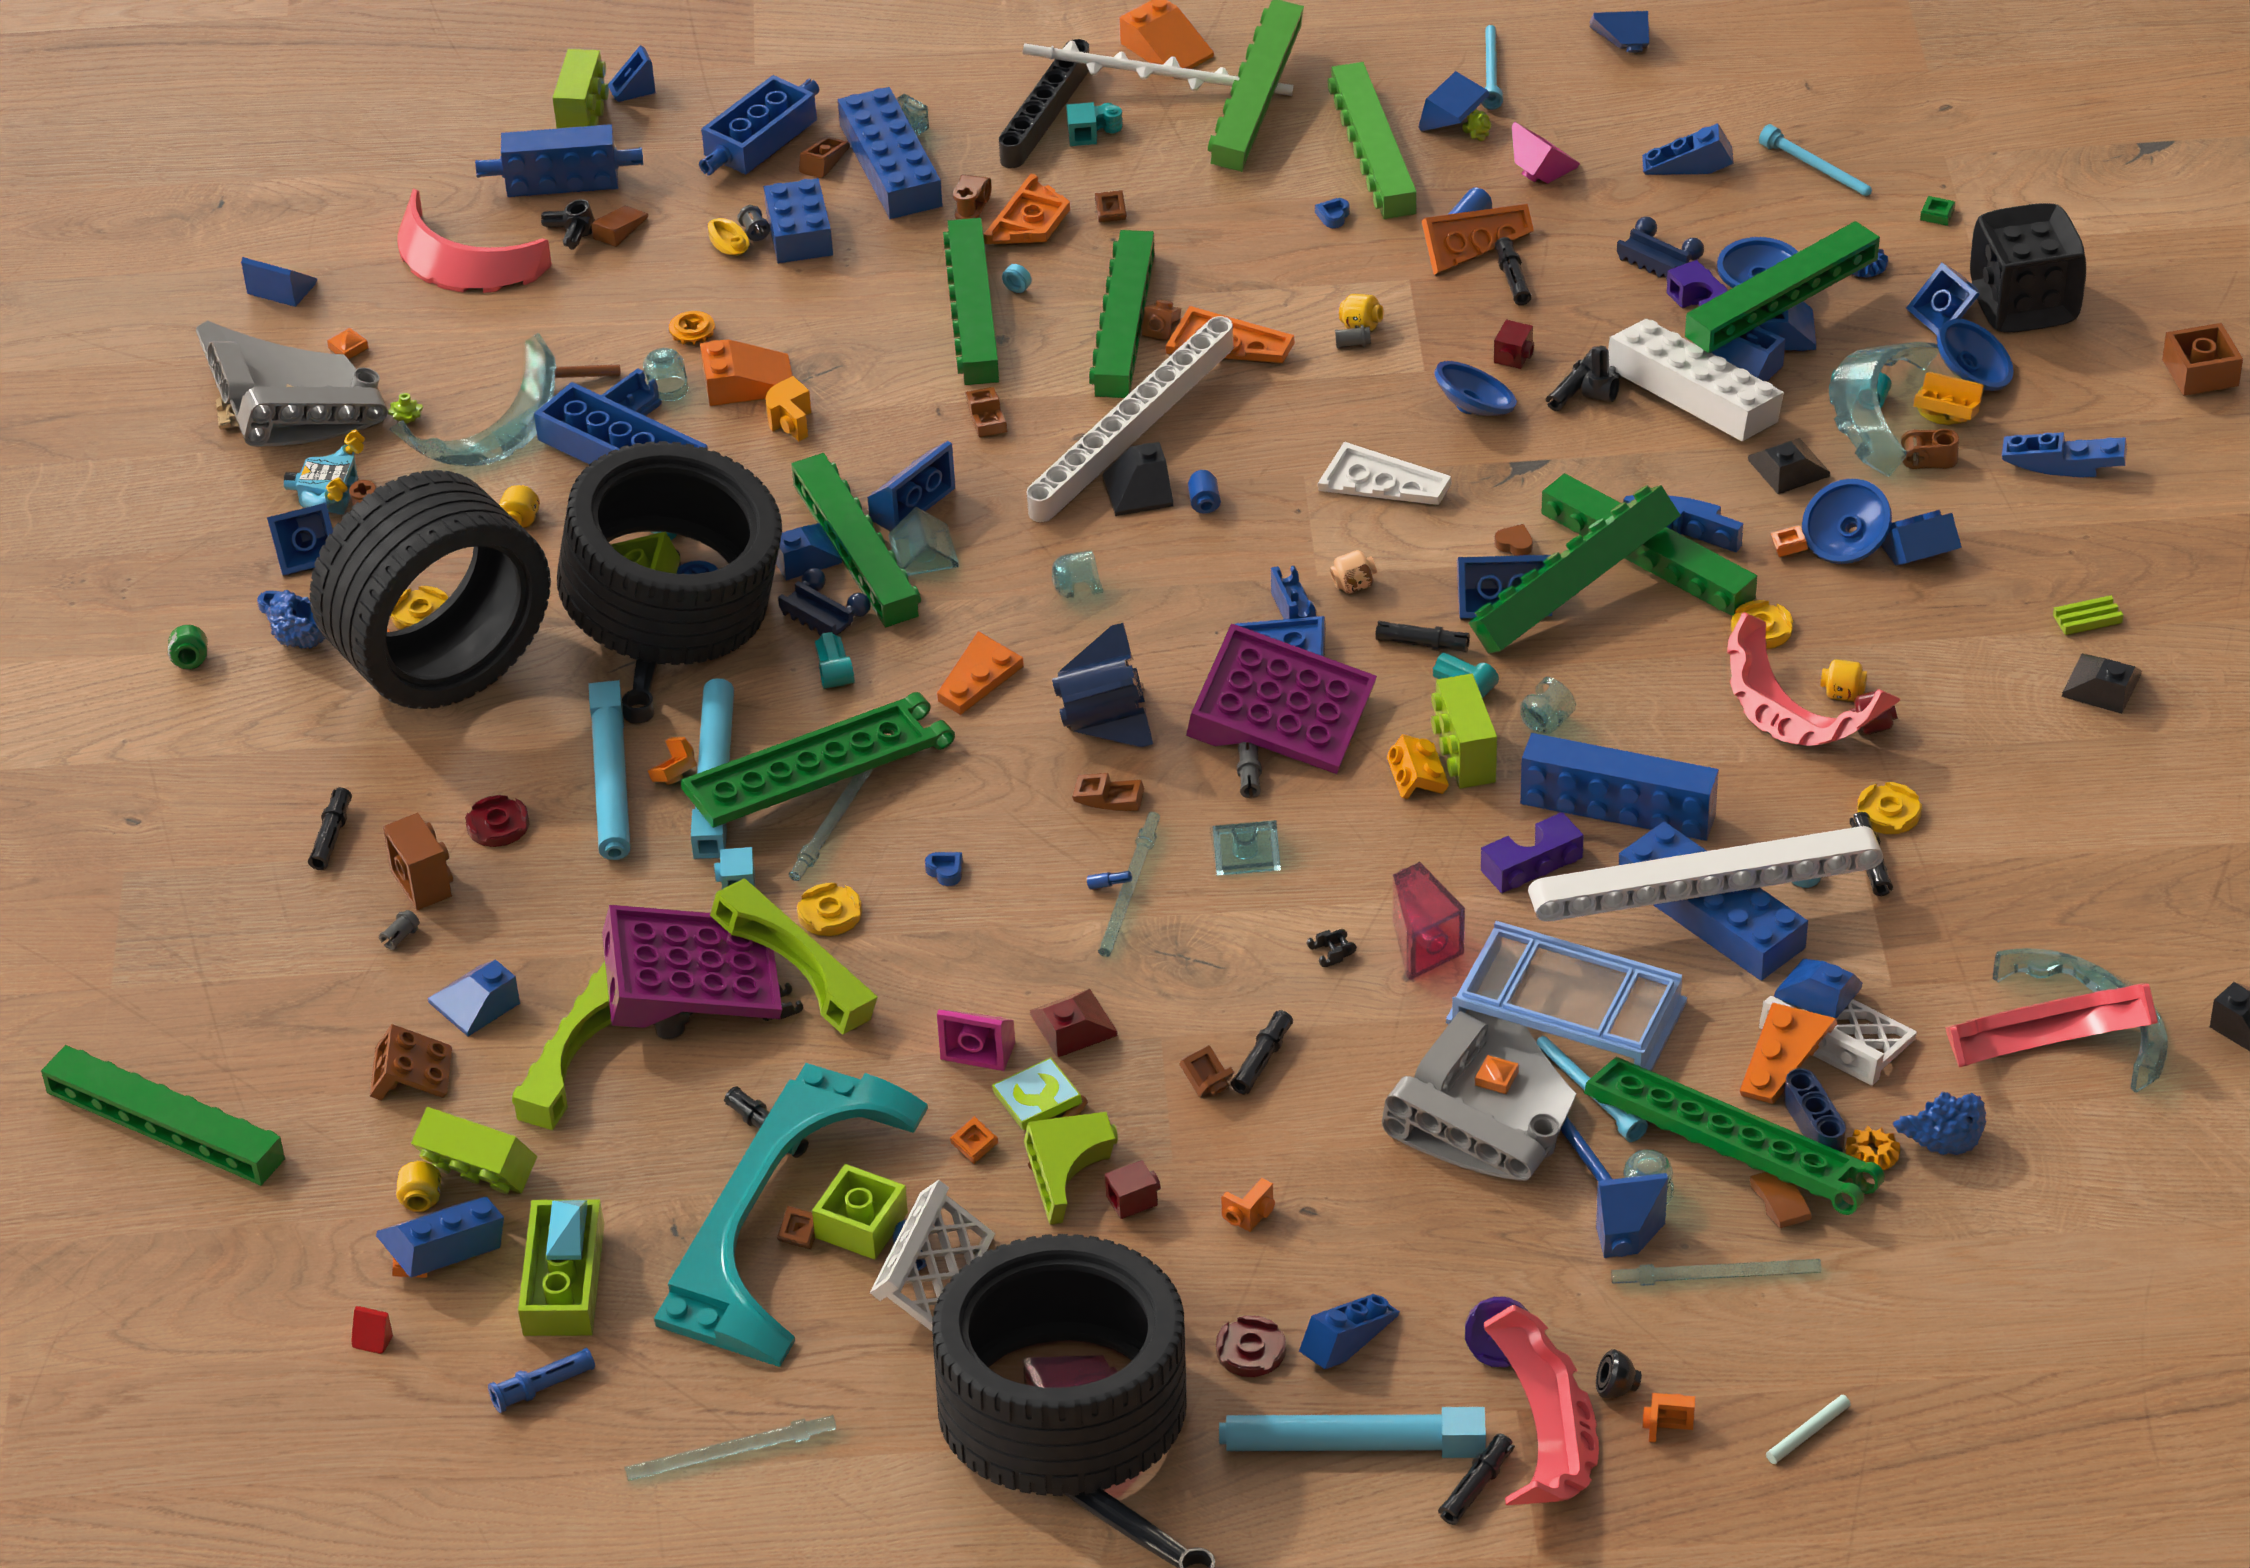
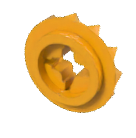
M700 311L681 313L675 316L669 324V332L672 334L673 340H680L682 345L687 342H692L693 344L697 341L705 342L707 337L713 336V330L715 329L713 318L707 313Z
M1867 1126L1864 1131L1855 1129L1853 1135L1847 1137L1845 1153L1864 1162L1876 1163L1882 1170H1886L1898 1161L1900 1157V1143L1895 1140L1894 1133L1886 1134L1882 1127L1876 1131ZM1869 1143H1873L1878 1148L1877 1154H1874V1150L1868 1146Z

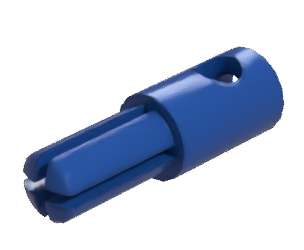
M1130 871L1107 872L1087 876V885L1090 890L1132 881Z

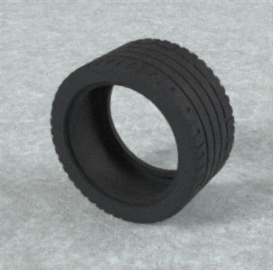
M654 441L645 442V444L636 443L630 447L627 445L620 447L619 450H612L608 452V455L600 456L598 460L590 463L589 467H586L576 478L568 498L557 569V590L559 591V597L564 609L568 611L570 618L575 620V624L580 629H583L586 635L593 637L594 641L600 645L604 644V647L611 651L615 650L618 654L628 655L635 660L642 659L643 662L652 663L653 661L666 665V663H671V665L684 663V665H688L694 662H706L707 659L714 660L719 658L720 655L729 654L731 650L735 651L740 645H744L749 641V638L753 637L766 615L782 536L781 514L774 497L770 494L768 488L762 485L763 482L757 476L754 477L750 470L744 469V466L740 463L733 462V459L727 456L723 457L716 451L711 452L707 448L694 447L692 444L686 443V445H682L680 442L667 443V441H659L658 443H654ZM666 531V533L682 535L711 547L729 564L718 570L700 574L667 573L644 567L618 553L609 542L631 533Z
M442 470L415 472L409 476L398 477L396 481L391 480L385 483V486L376 488L372 494L369 493L363 497V500L360 503L357 502L352 507V510L342 517L343 520L340 523L338 522L333 528V533L329 534L325 540L326 544L322 546L319 552L320 557H317L315 562L316 568L312 572L311 578L313 581L310 583V607L314 621L322 635L381 696L403 707L413 709L440 708L441 705L443 707L449 706L453 702H461L464 698H470L476 692L483 691L487 688V685H492L496 682L500 675L503 676L508 671V668L518 661L517 658L524 654L527 650V645H530L533 641L534 634H537L540 628L539 624L545 616L544 611L547 610V599L550 597L549 588L551 587L550 568L548 567L545 553L538 542L476 482L468 477L450 471L443 472ZM474 547L472 560L465 576L452 595L437 610L414 625L402 630L387 632L388 622L396 603L420 573L440 558L454 551Z
M1048 1234L1038 1238L1032 1236L1027 1237L1026 1240L1021 1241V1239L1011 1241V1244L997 1246L995 1250L991 1249L983 1253L982 1257H976L970 1261V1265L966 1264L961 1268L959 1274L956 1273L951 1278L950 1283H947L942 1290L943 1293L940 1294L932 1319L938 1419L941 1432L946 1443L949 1444V1448L955 1455L957 1454V1458L962 1463H967V1467L974 1472L977 1471L981 1477L991 1479V1482L1000 1486L1003 1484L1005 1488L1011 1490L1019 1489L1020 1492L1031 1494V1492L1043 1496L1047 1494H1053V1496L1069 1494V1496L1079 1495L1081 1492L1088 1494L1095 1492L1097 1489L1101 1491L1109 1489L1114 1484L1116 1486L1125 1483L1126 1479L1129 1478L1131 1480L1138 1476L1139 1472H1145L1152 1467V1463L1155 1464L1162 1458V1454L1165 1455L1168 1452L1171 1444H1174L1178 1438V1434L1181 1432L1183 1422L1185 1421L1187 1407L1184 1309L1180 1295L1177 1293L1175 1285L1171 1283V1279L1167 1274L1163 1273L1159 1266L1153 1265V1261L1146 1256L1142 1257L1141 1253L1133 1249L1129 1250L1127 1246L1120 1243L1116 1245L1114 1241L1107 1239L1099 1240V1237L1089 1236L1087 1238L1084 1235L1078 1234L1068 1236V1234L1052 1236V1234ZM1058 1340L1085 1341L1103 1345L1122 1353L1131 1360L1126 1367L1107 1378L1089 1384L1062 1388L1035 1387L1005 1379L989 1369L998 1359L1014 1350L1036 1343Z

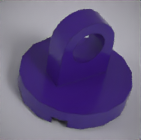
M1491 1297L1480 1301L1470 1311L1465 1322V1341L1473 1356L1479 1362L1491 1367L1511 1366L1502 1350L1485 1331L1484 1322L1512 1305H1516L1529 1312L1520 1302L1509 1297Z

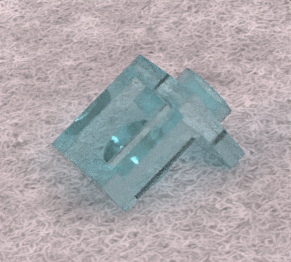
M905 93L899 96L897 101L916 136L928 130V106Z

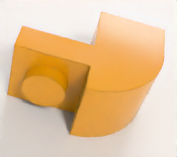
M792 376L770 388L766 395V409L769 428L775 431L782 427L787 434L790 433L799 442L808 437L806 415L812 413L810 392L800 381Z

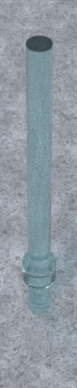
M873 769L853 776L809 844H805L798 853V860L789 872V877L792 880L799 881L808 867H812L820 856L819 850Z
M1149 812L1144 827L1138 831L1135 840L1137 846L1128 871L1132 874V881L1122 884L1098 953L1103 957H1109L1112 953L1149 849L1153 848L1156 841L1157 833L1155 831L1160 820V815L1156 812Z
M1807 1259L1654 1268L1653 1264L1639 1265L1637 1269L1611 1270L1612 1284L1639 1282L1640 1286L1655 1285L1657 1281L1821 1273V1260Z
M833 1415L807 1422L804 1418L792 1421L791 1426L626 1466L624 1468L627 1481L790 1440H795V1443L808 1440L810 1435L836 1429V1423Z

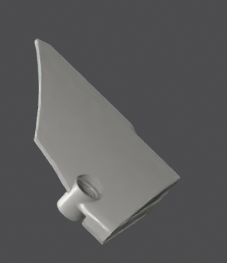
M208 320L196 327L197 336L224 403L231 404L246 444L250 446H282L330 439L349 434L353 430L360 431L378 424L388 415L382 395L377 390L380 379L378 373L370 368L362 367L356 369L344 354H329L283 346L222 327Z
M1503 990L1484 991L1481 996L1498 1000ZM1469 1010L1467 1014L1460 1011L1423 1057L1417 1067L1415 1076L1402 1077L1387 1096L1382 1117V1127L1392 1138L1440 1160L1487 1175L1526 1181L1530 1179L1544 1158L1554 1153L1558 1134L1577 1093L1556 1071L1526 1026L1473 1010ZM1487 1055L1519 1064V1073L1507 1094L1475 1086V1076Z

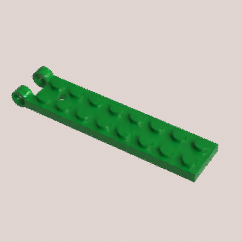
M914 692L898 701L681 780V789L712 828L932 746L938 750L945 749L954 741L955 732L943 720L936 721L929 727L923 728L918 721L927 716L931 705L920 692Z
M1617 1056L1586 1082L1584 1094L1595 1098L1599 1103L1612 1105L1625 1111L1627 1114L1630 1113L1654 1123L1662 1130H1670L1684 1136L1692 1143L1705 1145L1716 1150L1720 1155L1733 1157L1746 1163L1753 1169L1763 1170L1777 1176L1783 1182L1793 1183L1805 1188L1813 1195L1826 1197L1832 1201L1835 1210L1843 1215L1854 1213L1862 1205L1864 1194L1874 1193L1885 1180L1884 1171L1876 1163L1861 1161ZM1863 1172L1869 1173L1873 1177L1875 1184L1867 1182L1863 1177ZM1848 1178H1851V1179L1853 1180V1183H1844V1182H1845ZM1842 1193L1851 1196L1854 1205L1845 1202Z

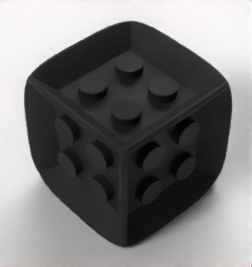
M2038 203L1990 211L1978 217L1972 238L1970 274L1972 284L1980 293L1977 301L1991 326L1999 332H2022L2063 325L2076 320L2079 316L2086 281L2085 251L2082 240L2070 217L2058 204Z

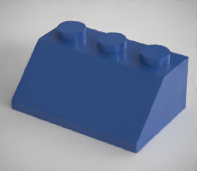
M946 441L927 451L900 473L893 476L891 480L878 490L872 492L867 497L869 516L872 522L897 534L955 489L952 443Z
M1550 555L1458 557L1457 586L1460 619L1477 617L1475 612L1487 603L1492 605L1500 600L1498 597L1499 593L1510 586L1516 588L1522 583L1520 578L1533 569L1540 570L1545 566L1543 561Z
M486 1196L378 1230L376 1237L408 1276L412 1278L499 1249L501 1247L504 1216Z

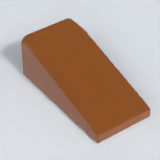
M828 136L824 137L800 153L799 171L803 174L823 178L849 149L850 143Z
M626 205L598 218L591 224L593 239L617 247L648 218V213Z

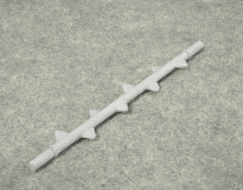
M1070 41L1063 49L1054 48V46L1045 47L1025 43L1023 47V54L1086 64L1091 75H1096L1103 67L1137 72L1143 80H1146L1152 74L1186 79L1193 91H1197L1204 82L1232 87L1234 80L1239 81L1238 76L1229 75L1223 67H1220L1215 73L1180 68L1174 56H1171L1161 65L1129 60L1124 52H1119L1114 57L1079 52L1075 41ZM1278 83L1275 93L1292 96L1294 85Z

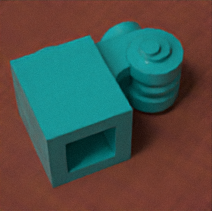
M1094 102L1066 104L1070 146L1097 144V131L1104 128V131L1107 133H1117L1123 128L1122 109L1112 103L1107 102L1101 106H1094Z

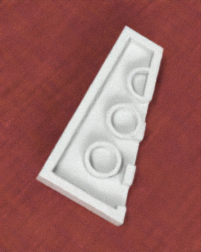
M1344 442L1319 480L1318 490L1439 505L1452 482L1449 475Z

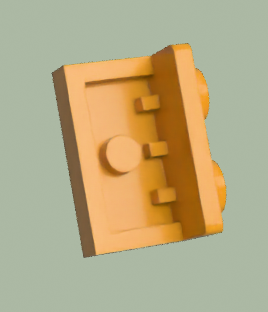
M1927 372L1922 390L1915 395L1913 407L1921 408V412L1928 415L1942 413L1950 415L1949 418L1953 421L1967 422V420H1971L1979 412L1984 386L1980 383Z
M1402 734L1395 745L1390 748L1387 759L1401 798L1408 799L1416 787L1443 794L1448 788L1449 783L1433 742Z

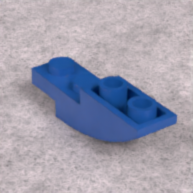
M2064 432L2004 436L2002 460L2043 474L2068 477H2097V469L2099 467L2125 466L2127 442L2126 437L2065 441Z
M1633 495L1626 496L1623 502L1628 504L1635 498ZM1669 496L1681 516L1669 524L1667 528L1679 534H1684L1736 553L1742 546V522L1722 516L1721 506L1691 498Z

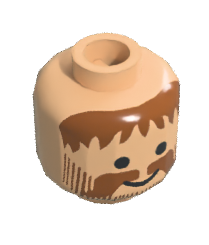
M1360 550L1335 558L1334 566L1330 567V573L1337 590L1342 589L1346 594L1372 586L1373 574L1377 573L1372 556L1366 558L1365 554Z

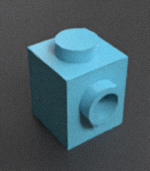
M752 847L720 849V863H714L715 880L722 883V889L744 878L755 887Z

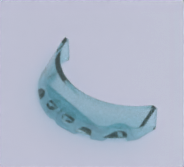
M539 333L526 340L525 372L520 390L514 402L497 422L478 434L452 441H442L438 438L427 440L415 437L403 420L392 426L390 431L414 450L428 458L445 464L480 466L511 456L515 450L527 445L537 434L534 413L554 397L555 357Z
M1910 342L1863 348L1848 355L1833 374L1834 378L1831 380L1829 388L1830 403L1834 405L1837 414L1834 420L1839 431L1848 436L1857 448L1855 454L1863 463L1889 477L1905 459L1907 452L1891 432L1882 414L1877 392L1879 374L1884 365L1893 366L1899 360L1907 361L1921 370H1925L1939 353L1938 345L1935 343Z
M2024 948L1998 951L1995 954L1993 979L1996 982H2000L2014 973L2024 972L2035 978H2047L2059 973L2069 974L2093 992L2133 985L2110 970L2080 957L2058 951ZM2155 1006L2158 1023L2139 1027L2141 1030V1045L2138 1057L2134 1063L2130 1087L2136 1093L2160 1077L2167 1056L2168 1040L2166 1028Z

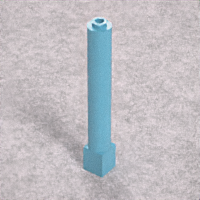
M725 679L709 680L703 687L697 774L730 762L734 687ZM695 807V809H692L691 822L693 859L720 858V849H726V823L712 828Z
M620 680L588 683L592 720L598 849L600 855L609 860L622 859L629 854L631 849L623 732L624 717Z
M1442 1407V1414L1226 1415V1422H1219V1444H1226L1227 1451H1442V1458H1475L1476 1455L1482 1454L1486 1447L1485 1407Z

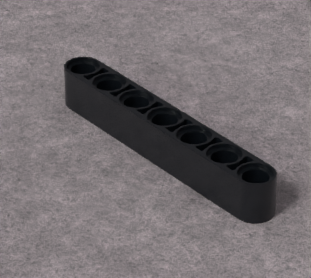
M1082 39L1071 40L1075 41L1079 52L1090 53L1087 41ZM1057 59L1052 62L999 136V156L1002 166L1017 168L1024 164L1089 72L1086 64Z

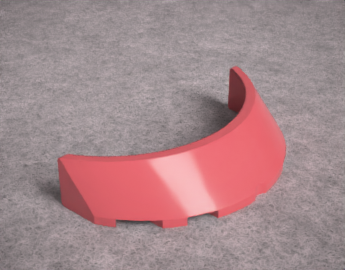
M413 189L398 231L397 241L402 261H405L410 266L411 272L423 281L457 292H465L469 288H483V293L497 292L503 286L523 281V285L534 282L551 267L549 242L544 238L508 247H475L443 238L428 228L422 221L419 191Z
M1744 612L1728 639L1727 653L1730 654L1732 674L1730 684L1733 693L1738 697L1744 708L1743 712L1748 719L1760 730L1769 732L1772 737L1778 740L1804 746L1831 743L1856 732L1900 701V698L1878 689L1867 708L1862 712L1846 711L1840 714L1838 718L1814 714L1796 704L1777 682L1770 667L1766 650L1765 621Z
M2142 983L2016 1008L1990 1016L1971 1019L1965 1023L1945 1028L1958 1066L1964 1067L2026 1049L2111 1031L2158 1023L2150 986L2148 983Z
M1512 1305L1485 1321L1484 1328L1502 1350L1524 1388L1536 1425L1538 1460L1535 1474L1530 1484L1507 1496L1505 1502L1506 1505L1565 1501L1576 1496L1592 1481L1590 1479L1591 1470L1598 1463L1599 1439L1596 1434L1597 1424L1588 1393L1578 1387L1573 1377V1373L1577 1372V1369L1567 1354L1557 1350L1545 1334V1330L1548 1327L1537 1316L1516 1305Z

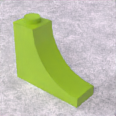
M1107 1112L1028 1122L1024 1144L1049 1225L1063 1223L1067 1207L1065 1187L1072 1177L1092 1163L1110 1159L1113 1146L1118 1142L1116 1126L1110 1124Z

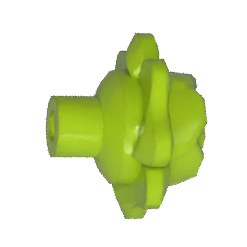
M1475 109L1467 116L1468 122L1463 123V131L1465 133L1471 132L1473 139L1477 138L1479 141H1484L1485 137L1489 136L1492 124L1489 116L1484 111Z
M401 393L397 402L390 403L391 408L388 410V414L402 424H408L421 416L420 412L423 410V405L418 404L417 400H411L410 394Z

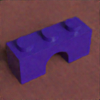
M1698 260L1670 269L1667 273L1666 293L1681 308L1690 305L1701 306L1728 291L1726 286L1721 284L1712 275L1710 270L1706 269Z
M1561 812L1535 824V846H1520L1509 836H1506L1481 847V871L1502 894L1583 858L1584 835Z

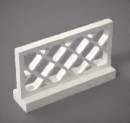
M1769 996L1763 1002L1759 1028L1763 1029L1772 1002L1792 1007V1004ZM1852 999L1836 1019H1849L1850 1024L1837 1025L1831 1033L1828 1032L1819 1043V1048L1813 1056L1873 1086L1879 1080L1881 1070L1916 1040L1917 1031ZM1857 1019H1867L1873 1022V1024H1858ZM1847 1034H1854V1035H1855V1038H1853V1037H1851V1036H1849V1035H1847ZM1862 1034H1877L1879 1039H1864ZM1885 1034H1896L1902 1038L1887 1039ZM1876 1049H1883L1884 1053H1882V1052H1880V1051H1878V1050H1876Z
M940 1180L920 1192L870 1291V1294L879 1301L888 1297L930 1331H932L933 1317L929 1305H936L940 1294L943 1293L942 1290L944 1288L941 1280L951 1279L956 1273L959 1274L954 1255L964 1254L966 1263L970 1265V1261L978 1256L982 1257V1254L987 1252L995 1235L991 1229L948 1197L946 1194L949 1187ZM942 1208L951 1213L954 1225H944L941 1215ZM971 1229L982 1238L979 1245H970L966 1230ZM957 1231L961 1247L951 1248L947 1232ZM929 1234H938L942 1250L932 1251L928 1239ZM934 1257H945L949 1270L948 1273L939 1274ZM925 1258L930 1275L919 1276L915 1262L917 1259ZM932 1281L937 1298L926 1299L922 1282ZM905 1284L913 1285L917 1300L911 1301L901 1293Z

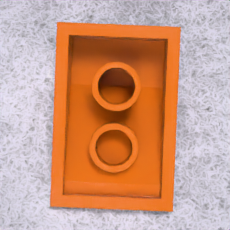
M1151 0L1120 17L1121 44L1149 63L1163 65L1171 56H1174L1180 68L1192 69L1214 57L1213 50L1182 11L1168 0Z
M729 339L700 343L709 406L766 399L770 388L793 376L787 353Z

